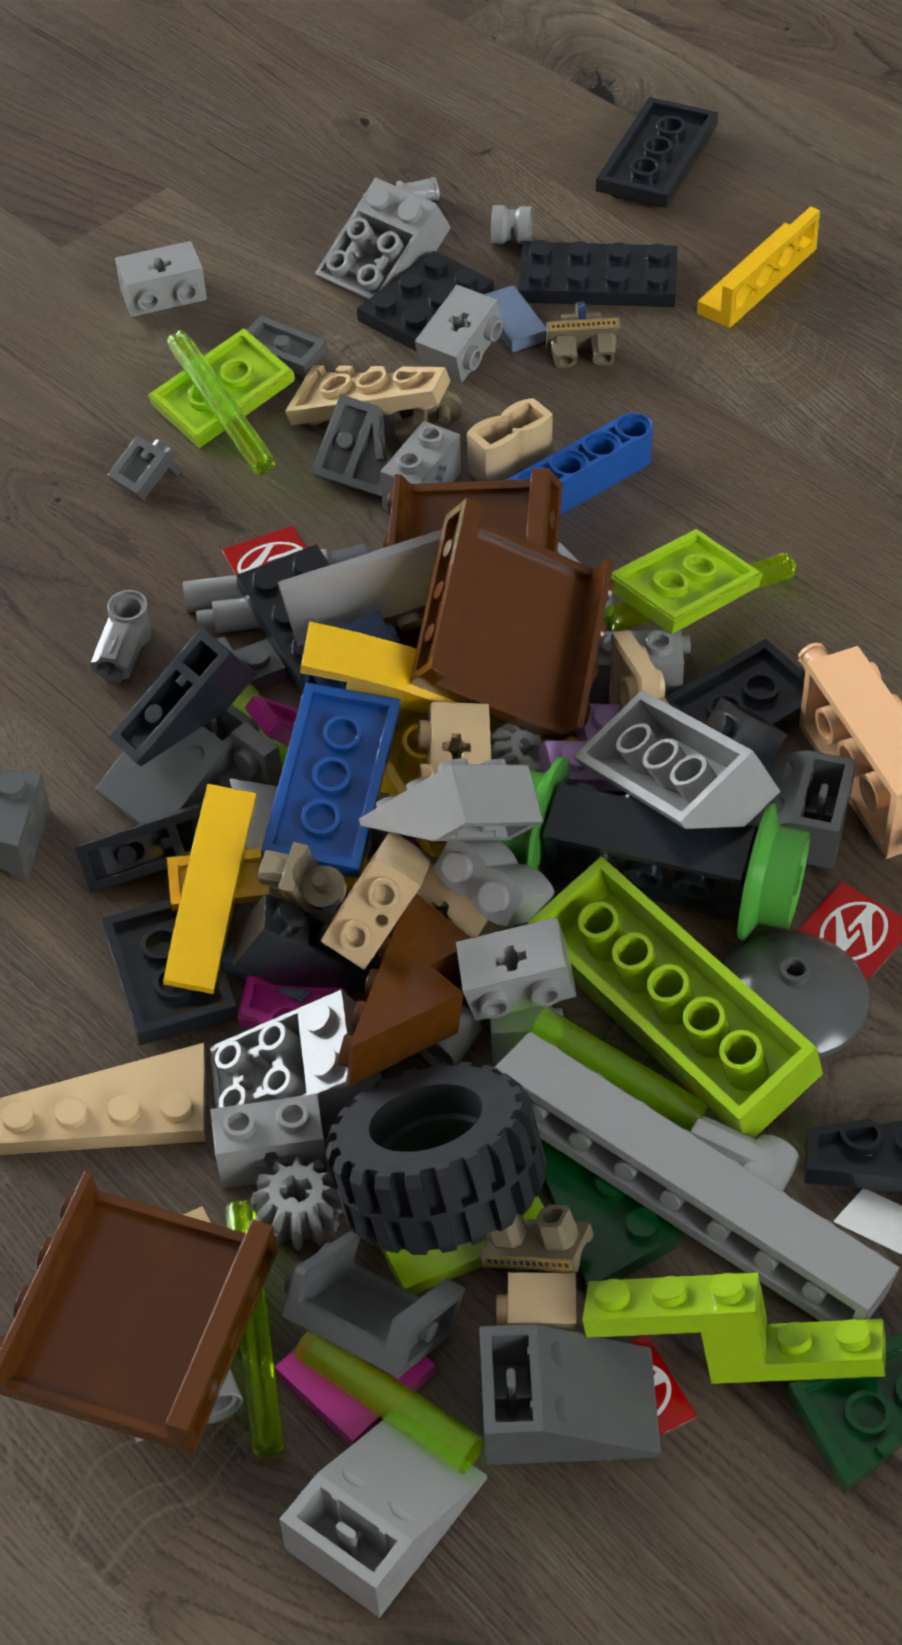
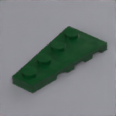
M541 1139L547 1166L544 1181L551 1204L568 1205L576 1222H590L594 1236L591 1242L586 1243L578 1268L585 1294H587L589 1281L622 1279L679 1247L680 1235L671 1223Z
M902 1333L886 1340L885 1376L796 1380L788 1385L787 1396L844 1494L902 1446Z

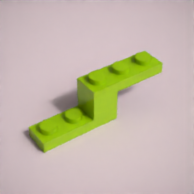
M758 1272L623 1280L609 1279L588 1282L582 1320L586 1338L701 1332L711 1384L885 1376L886 1335L883 1318L768 1324Z

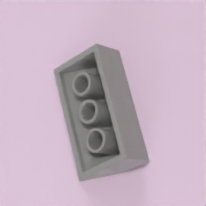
M442 529L279 581L278 584L301 657H303L309 621L340 627L378 610L385 624L390 623L394 628L399 627L400 631H408L422 626Z
M643 690L573 756L582 766L685 829L745 827L781 792L753 750Z

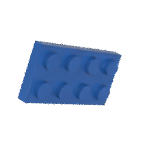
M305 683L261 848L262 859L266 850L289 854L293 842L309 846L319 866H331L342 875L360 877L371 828L360 826L359 818L377 808L376 802L379 800L401 710L400 699Z

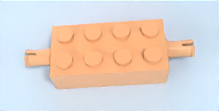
M822 643L809 644L798 655L800 658L798 662L805 669L799 727L816 752L857 759L850 804L886 859L902 854V702L896 694H891L882 681L877 665L874 662H869L858 646L829 655Z

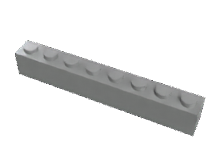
M530 1031L494 1067L503 1074L507 1073L527 1091L541 1139L744 1272H758L762 1284L817 1320L871 1319L885 1300L900 1268L899 1266L884 1258L878 1251L867 1247L837 1228L831 1221L820 1217L790 1198L784 1191L773 1187L743 1168L737 1161L726 1157L707 1145L690 1131L682 1129L660 1115L643 1101L635 1099L610 1083L599 1073L577 1062L555 1045L546 1042Z

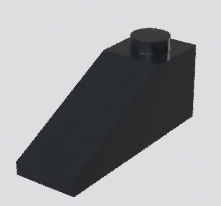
M201 627L108 737L136 764L143 766L226 711L257 674Z
M203 802L76 846L75 849L90 892L92 893L167 869L168 857L190 855Z

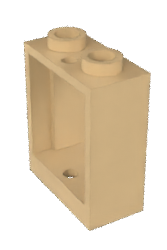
M389 832L338 908L321 942L365 970L421 887L433 857L397 833Z

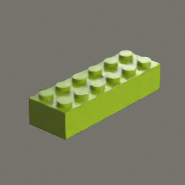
M602 856L527 922V924L557 917L568 946L574 983L726 1126L755 1138L823 1075L818 1050L815 1045Z

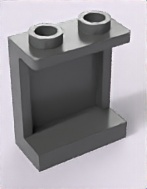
M349 1231L334 1242L326 1243L318 1253L306 1261H299L293 1266L284 1285V1291L288 1293L282 1316L399 1378L451 1336L465 1287L446 1278L420 1298L357 1265L354 1257L360 1236Z

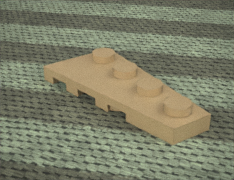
M312 365L285 413L291 425L305 423L309 425L320 424L331 420L340 394L379 406L383 411V415L415 408L427 410L439 405L451 381L445 367H401L394 373H387L385 366H371L365 373H355L353 366H338L335 372H326L324 365Z
M204 1043L0 1098V1155L206 1141Z

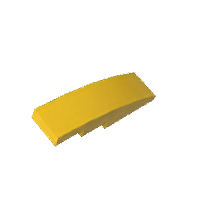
M309 621L300 668L301 674L347 682L346 690L400 699L401 709L427 714L431 702L458 703L410 684L417 649L367 634Z
M207 784L178 907L163 985L214 994L235 907V896L244 863L246 843L255 810L257 793Z

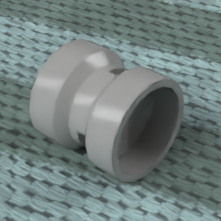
M493 205L491 244L503 245L506 241H515L518 245H522L523 241L531 242L532 206H519L517 209H508L505 205Z

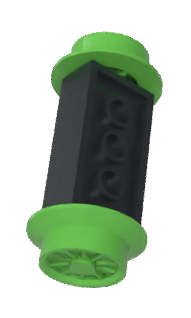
M558 757L546 773L530 770L543 822L511 840H500L512 851L518 863L537 869L546 878L549 873V876L552 878L573 882L602 856L652 901L738 920V940L744 941L758 924L789 930L802 887L811 832L782 826L775 803L769 802L767 804L757 835L756 826L748 824L745 827L685 829L629 794L617 796L603 793L598 788L585 783L569 785L570 766L566 757Z

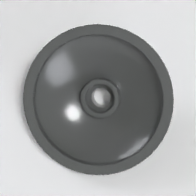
M801 932L769 933L743 943L723 963L815 1045L819 1058L832 1055L846 1047L859 1034L865 1023L869 1007V989L866 978L850 955L837 945L823 938ZM789 974H796V975H799V976H798V977H795V976H791V975H789Z

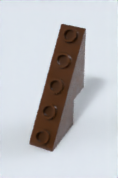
M415 894L390 931L389 936L392 937H386L380 946L377 956V967L380 968H371L366 981L364 998L367 1001L358 1000L354 1010L351 1031L354 1032V1035L345 1034L339 1051L338 1066L348 1068L346 1084L349 1087L458 1033L463 992L458 989L462 986L456 942L470 939V937L417 894Z

